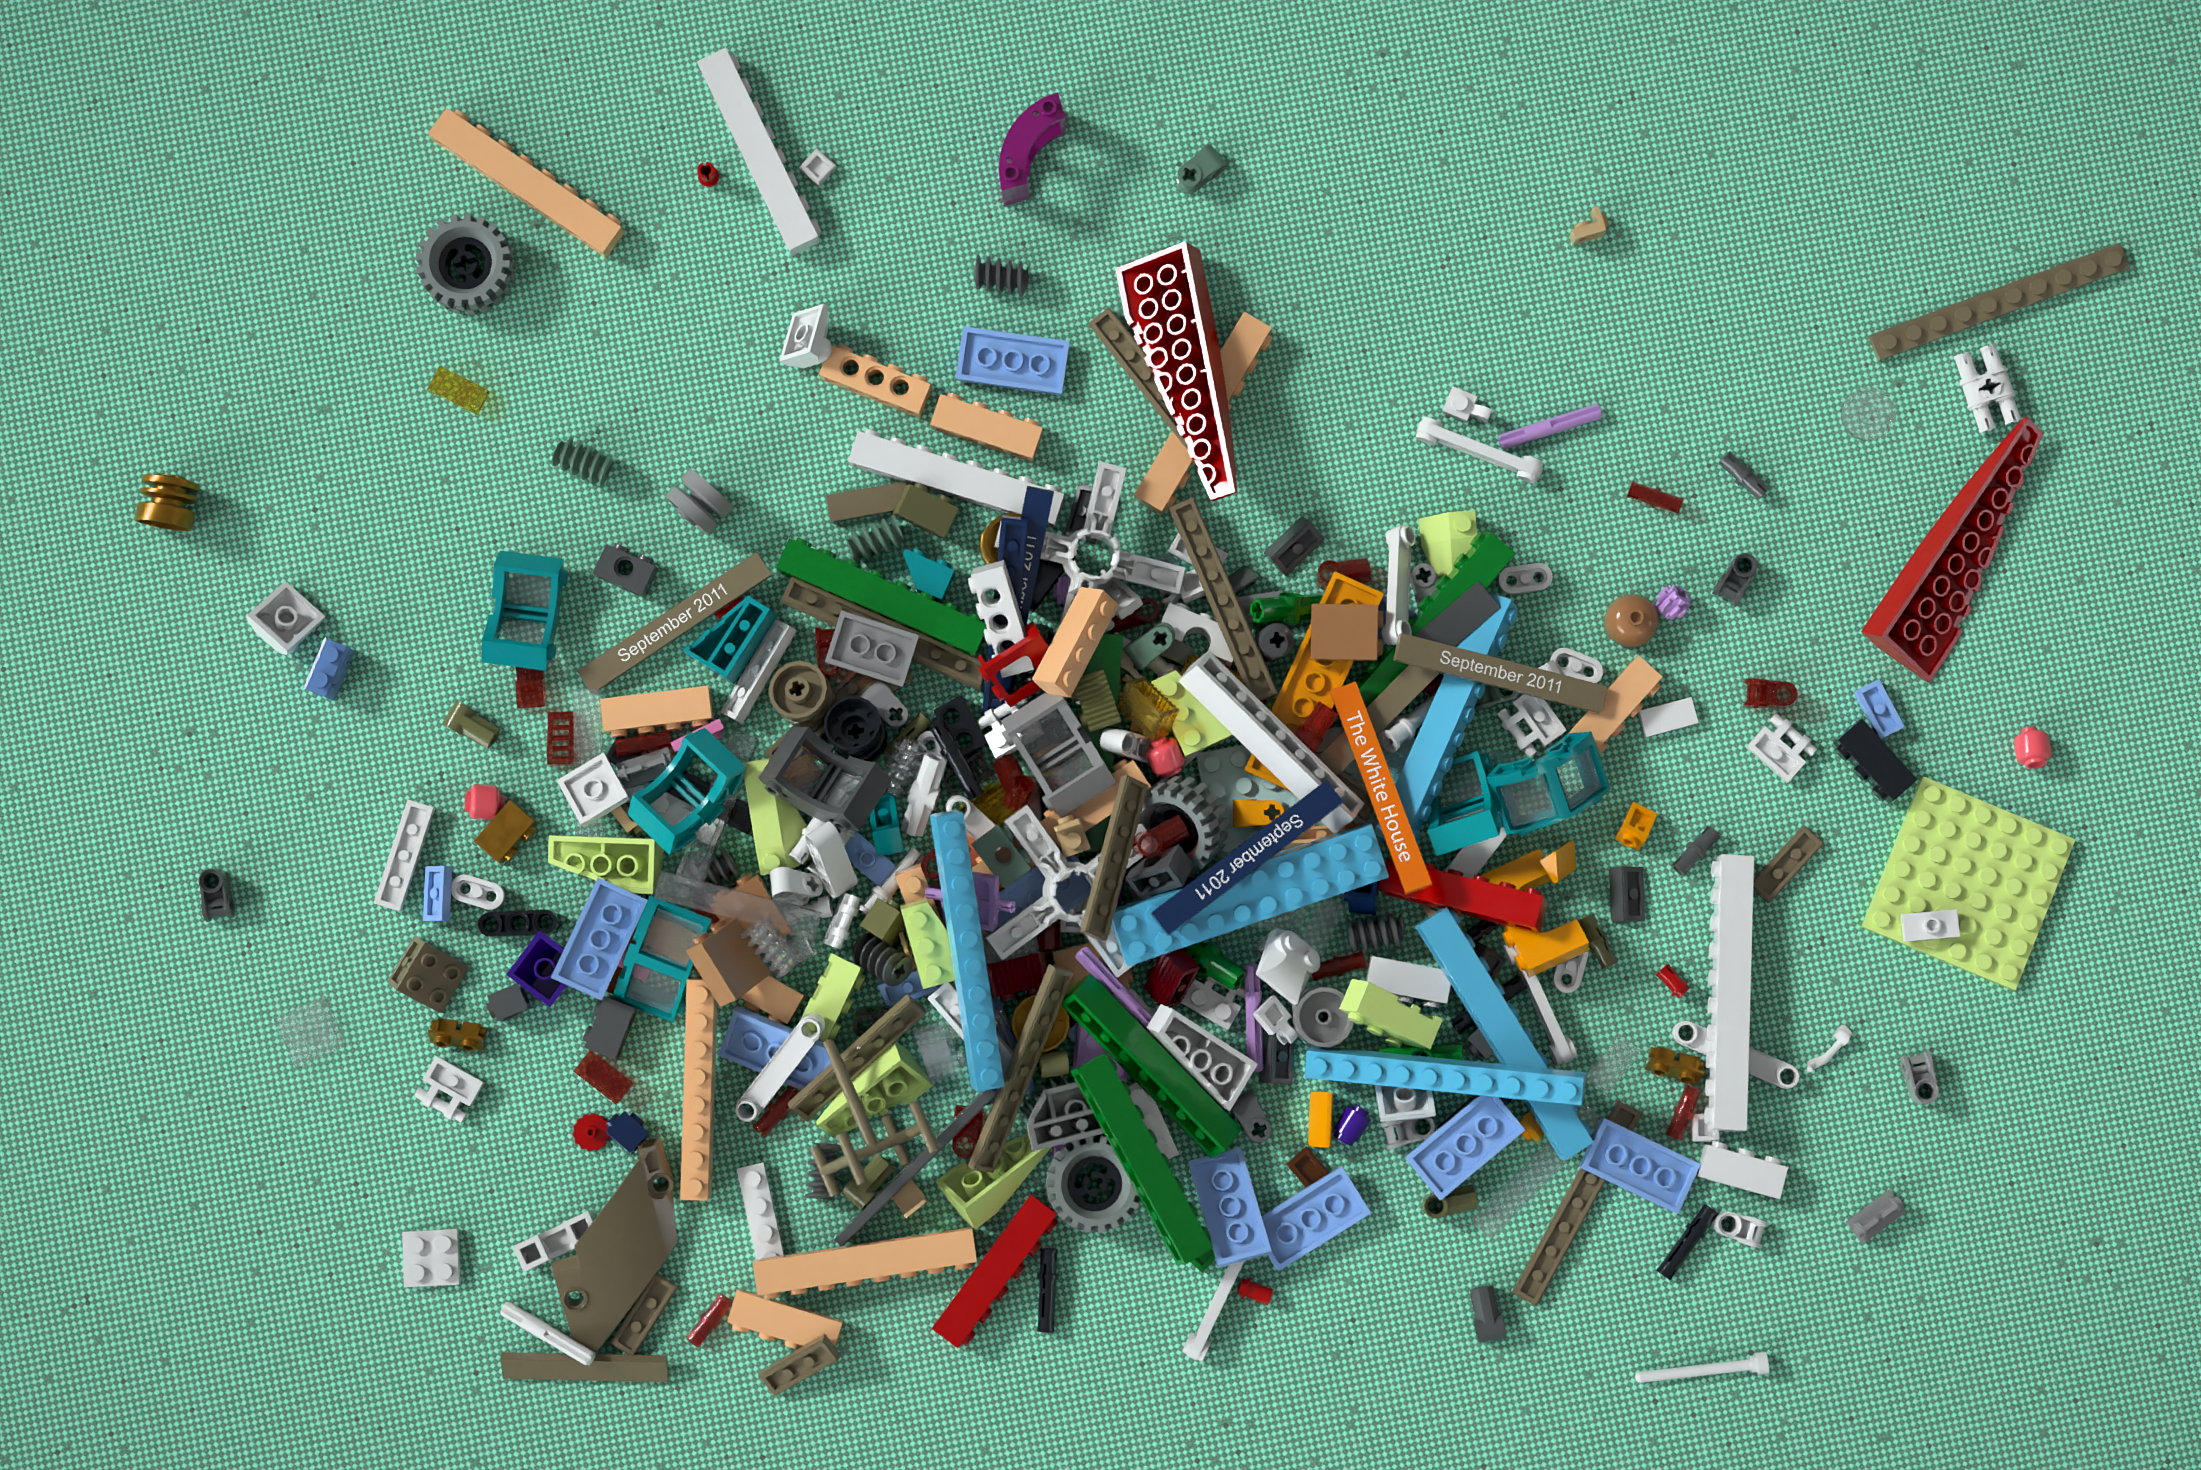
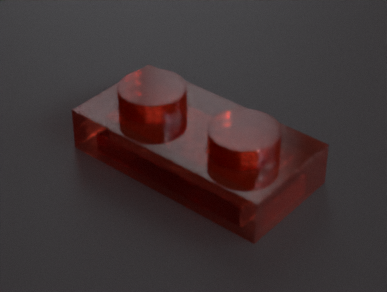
M589 1050L573 1071L616 1105L620 1103L634 1084L632 1080L591 1050Z

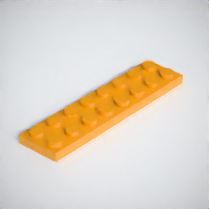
M1334 571L1320 604L1379 606L1384 593ZM1310 624L1271 712L1313 752L1334 706L1330 690L1343 686L1353 661L1311 660ZM1251 754L1244 769L1245 771L1289 790L1262 762Z

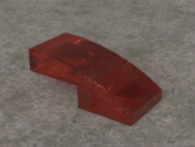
M516 667L517 708L545 707V671Z

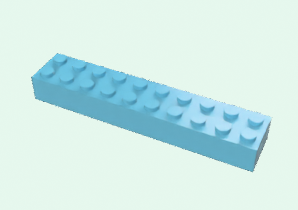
M1363 823L1278 852L1169 936L1165 934L1151 916V912L1190 883L1116 907L1112 927L1123 961L1127 966H1131L1388 878L1389 875L1373 826L1369 823Z

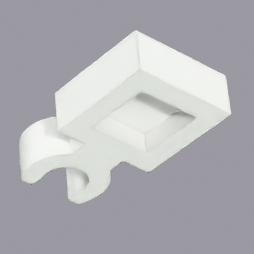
M1195 569L1184 573L1178 595L1171 593L1168 598L1163 599L1166 607H1168L1169 602L1175 605L1181 598L1186 604L1206 596ZM1159 590V591L1161 592L1162 596L1169 593V592H1165V591Z

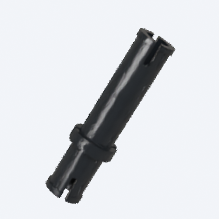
M943 721L929 730L941 748V755H945L970 801L984 793V790H982L960 751V743L955 742L945 724L946 722Z
M1518 974L1501 985L1505 992L1502 996L1506 1002L1527 989ZM1467 1010L1450 1020V1023L1454 1029H1457L1456 1032L1459 1035L1475 1024Z
M1704 1203L1692 1222L1686 1224L1685 1227L1687 1229L1656 1271L1671 1281L1700 1238L1702 1240L1705 1238L1706 1235L1704 1233L1719 1214Z
M1040 1248V1273H1037V1279H1039L1037 1332L1053 1333L1055 1332L1056 1280H1059V1274L1056 1273L1058 1249Z

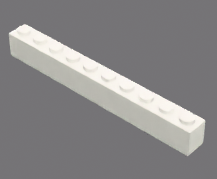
M1721 854L1716 857V861H1713L1711 866V875L1715 877V888L1711 889L1710 900L1711 904L1715 905L1714 915L1710 917V931L1714 932V940L1709 946V958L1713 959V970H1709L1708 984L1712 986V997L1708 998L1707 1003L1708 1013H1711V1024L1707 1026V1041H1711L1710 1052L1706 1054V1068H1710V1079H1707L1705 1083V1094L1709 1096V1107L1705 1108L1704 1121L1708 1124V1130L1743 1132L1747 1131L1754 856Z

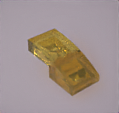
M440 366L427 388L429 392L476 415L479 414L490 393L487 389Z

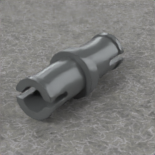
M1731 451L1718 463L1736 479V484H1742L1757 500L1769 490L1770 487L1752 472L1754 469L1750 466L1746 467Z
M1707 825L1706 829L1694 842H1689L1686 845L1687 849L1671 864L1672 868L1684 877L1698 860L1705 858L1706 851L1721 837L1719 833Z

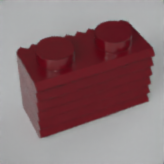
M1183 948L1157 956L1158 961L1156 965L1147 973L1148 980L1144 990L1147 991V994L1151 995V998H1154L1155 1002H1158L1157 1005L1159 1006L1162 1004L1171 1008L1180 1004L1190 987L1189 985L1192 984L1196 973L1200 969Z
M1040 952L986 965L994 998L1000 997L1001 1002L1017 998L1016 992L1024 990L1027 991V995L1038 993L1045 975Z

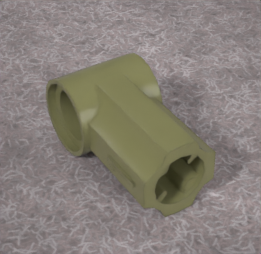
M456 700L442 724L462 736H468L476 743L489 749L496 741L501 729L476 715L477 712Z
M1052 1049L1041 1053L1037 1063L1041 1078L1069 1075V1062L1066 1050L1056 1051Z
M878 1153L863 1169L868 1181L857 1185L853 1177L841 1190V1193L857 1208L862 1210L875 1196L876 1190L888 1179L895 1168Z
M1472 1184L1455 1188L1441 1200L1442 1208L1438 1213H1431L1428 1209V1202L1432 1198H1437L1434 1193L1426 1195L1422 1200L1423 1212L1432 1218H1441L1446 1215L1478 1208Z

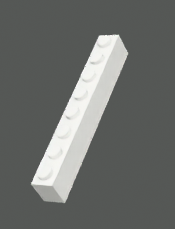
M724 48L698 60L697 64L791 256L820 243L818 234L822 233L816 219L810 220L806 213L810 207L804 195L798 196L794 188L799 185L793 172L787 173L783 166L787 160L781 148L775 149L771 141L775 139L770 125L764 126L760 119L764 113L758 101L752 102L748 93L753 91L746 77L741 79L737 72L741 67L735 54L729 56L727 49Z
M865 429V433L857 432L848 460L849 465L901 482L906 481V483L915 485L917 482L928 487L931 491L1006 514L1022 513L1027 486L1054 491L1047 526L1056 527L1065 499L1064 493L1060 492L1061 489L1059 487L1045 484V488L1034 485V480L1020 476L1019 480L1011 478L1008 472L994 468L993 472L983 469L984 465L978 462L968 461L967 464L957 461L958 457L948 453H942V456L933 454L932 449L917 445L916 448L907 446L906 441L896 437H891L890 440L880 438L881 434L873 430Z
M1209 650L1190 665L1179 679V682L1299 800L1326 780L1344 801L1342 805L1321 820L1333 833H1336L1354 820L1365 803Z

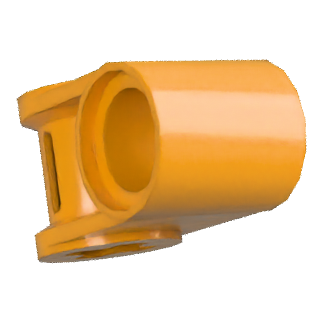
M1232 800L1233 827L1236 828L1268 825L1272 821L1269 816L1265 815V811H1268L1272 805L1275 806L1277 811H1280V815L1285 812L1281 803L1274 800Z

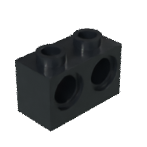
M962 695L933 710L936 717L932 718L935 726L945 721V714L950 710H955L960 714L958 722L955 724H948L946 722L945 724L955 742H957L958 737L962 734H968L972 737V744L969 747H959L964 758L988 746Z

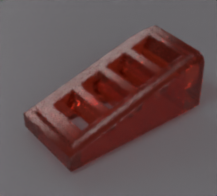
M575 711L548 712V766H576ZM569 719V725H555V720ZM555 730H569V735H555ZM555 741H569L568 746H555ZM568 751V756H555V752Z

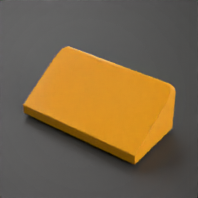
M1573 839L1540 860L1541 865L1553 883L1559 882L1576 870L1575 843Z
M1332 1092L1310 1093L1308 1145L1311 1147L1330 1148Z

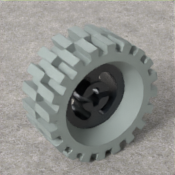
M457 214L450 215L451 221L448 223L442 218L436 222L439 228L434 231L430 227L425 232L429 236L428 240L421 239L418 245L422 252H416V261L419 263L416 270L422 279L420 280L422 285L435 301H438L447 310L451 308L454 313L462 314L463 310L468 315H475L476 309H480L483 313L489 311L488 305L492 302L498 306L502 302L499 299L500 295L503 293L508 296L511 291L508 284L509 282L514 283L516 278L513 273V269H517L516 261L513 259L514 252L508 241L494 224H489L485 218L478 216V219H475L472 214H464V219H460ZM472 249L484 254L486 263L482 274L479 260L473 253L469 252ZM453 258L456 272L461 278L466 280L463 283L455 281L450 275V264ZM470 261V269L466 271L464 269L466 267L465 263Z
M1175 775L1171 779L1169 777L1163 778L1147 790L1138 824L1141 823L1157 844V847L1148 854L1180 845L1194 864L1189 874L1191 877L1210 863L1223 850L1226 845L1223 842L1228 838L1229 833L1223 829L1229 823L1228 818H1221V814L1226 811L1223 804L1217 806L1214 802L1218 796L1214 792L1210 795L1205 792L1208 787L1207 785L1200 783L1198 786H1195V779L1191 777L1186 778L1182 782V776ZM1186 816L1187 819L1181 823L1180 819ZM1179 826V831L1176 834H1173L1172 831Z
M1096 1135L1068 1142L1053 1156L1054 1158L1051 1164L1049 1163L1047 1169L1048 1173L1045 1184L1047 1196L1054 1211L1069 1226L1083 1232L1103 1233L1106 1230H1114L1120 1227L1121 1223L1127 1222L1132 1217L1131 1214L1134 1210L1137 1211L1140 1205V1197L1106 1136ZM1090 1163H1100L1106 1167V1171L1103 1173L1096 1170L1090 1171L1095 1179H1101L1098 1186L1102 1192H1105L1109 1179L1114 1181L1111 1194L1099 1203H1088L1082 1200L1084 1194L1098 1196L1094 1188L1088 1189L1087 1185L1090 1183V1180L1086 1174L1081 1179L1080 1187H1075L1074 1185L1077 1172L1083 1166Z

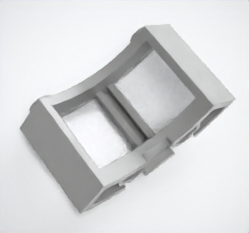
M1045 692L1001 720L1005 731L1002 732L1005 740L1010 747L1015 744L1046 794L1042 799L1050 812L1055 809L1060 818L1117 783L1084 728L1080 729L1082 725L1064 696L1051 695Z

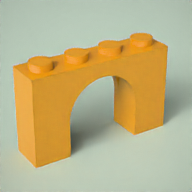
M1541 849L1481 875L1490 879L1489 883L1499 885L1500 882H1507L1515 885L1516 889L1526 891V888L1534 889L1552 881L1540 863V860L1545 858ZM1577 919L1540 934L1501 924L1505 931L1502 933L1504 941L1508 948H1514L1517 954L1514 957L1515 962L1521 972L1525 970L1528 978L1589 950V941Z

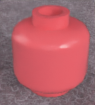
M2026 727L2021 730V734L2014 738L2013 744L2017 762L2025 765V768L2035 769L2043 767L2052 757L2049 735L2045 731L2037 730V727Z
M1165 735L1153 738L1150 741L1151 745L1145 751V756L1152 772L1156 775H1161L1163 778L1179 773L1182 770L1181 766L1185 762V757L1178 741L1175 738H1166Z
M474 784L470 790H466L464 810L469 812L472 819L492 820L505 806V795H500L499 788L496 785Z

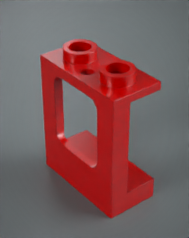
M1033 621L1024 626L1028 634L1027 637L986 662L981 654L977 656L982 667L978 668L986 682L991 680L995 686L991 687L999 701L1005 699L1010 708L1041 689L1032 680L1015 692L1007 693L996 677L1000 670L1023 656H1028L1036 668L1040 665L1049 644Z

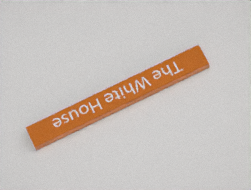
M1356 681L1330 690L1405 894L1407 895L1432 886Z

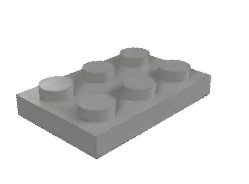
M841 610L825 662L903 687L920 634Z

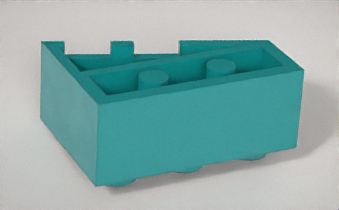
M747 596L726 613L720 622L703 632V636L692 645L685 647L682 651L734 684L778 616L768 607Z

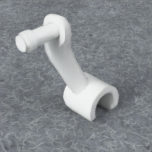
M1841 1025L1832 1035L1837 1041L1826 1053L1810 1059L1807 1062V1071L1813 1072L1814 1069L1828 1063L1837 1051L1848 1043L1852 1035L1851 1030L1845 1025Z

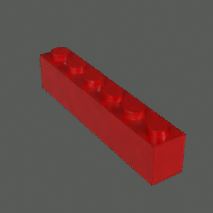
M1387 858L1385 866L1389 877L1380 880L1378 887L1383 895L1438 909L1448 908L1449 911L1453 910L1455 913L1540 934L1548 901L1539 890L1526 888V891L1517 890L1516 886L1511 883L1500 882L1497 885L1489 883L1490 879L1474 875L1472 879L1464 877V873L1458 870L1448 869L1447 872L1437 870L1438 867L1433 864L1424 863L1432 886L1406 895L1393 859Z
M1030 1194L931 1329L956 1348H959L961 1344L967 1346L976 1334L972 1330L978 1321L983 1324L991 1314L992 1310L988 1307L994 1299L1000 1302L1009 1288L1005 1284L1012 1276L1017 1279L1025 1268V1265L1022 1264L1027 1254L1033 1257L1042 1245L1038 1241L1044 1232L1049 1235L1058 1223L1055 1219L1057 1213L1033 1194Z

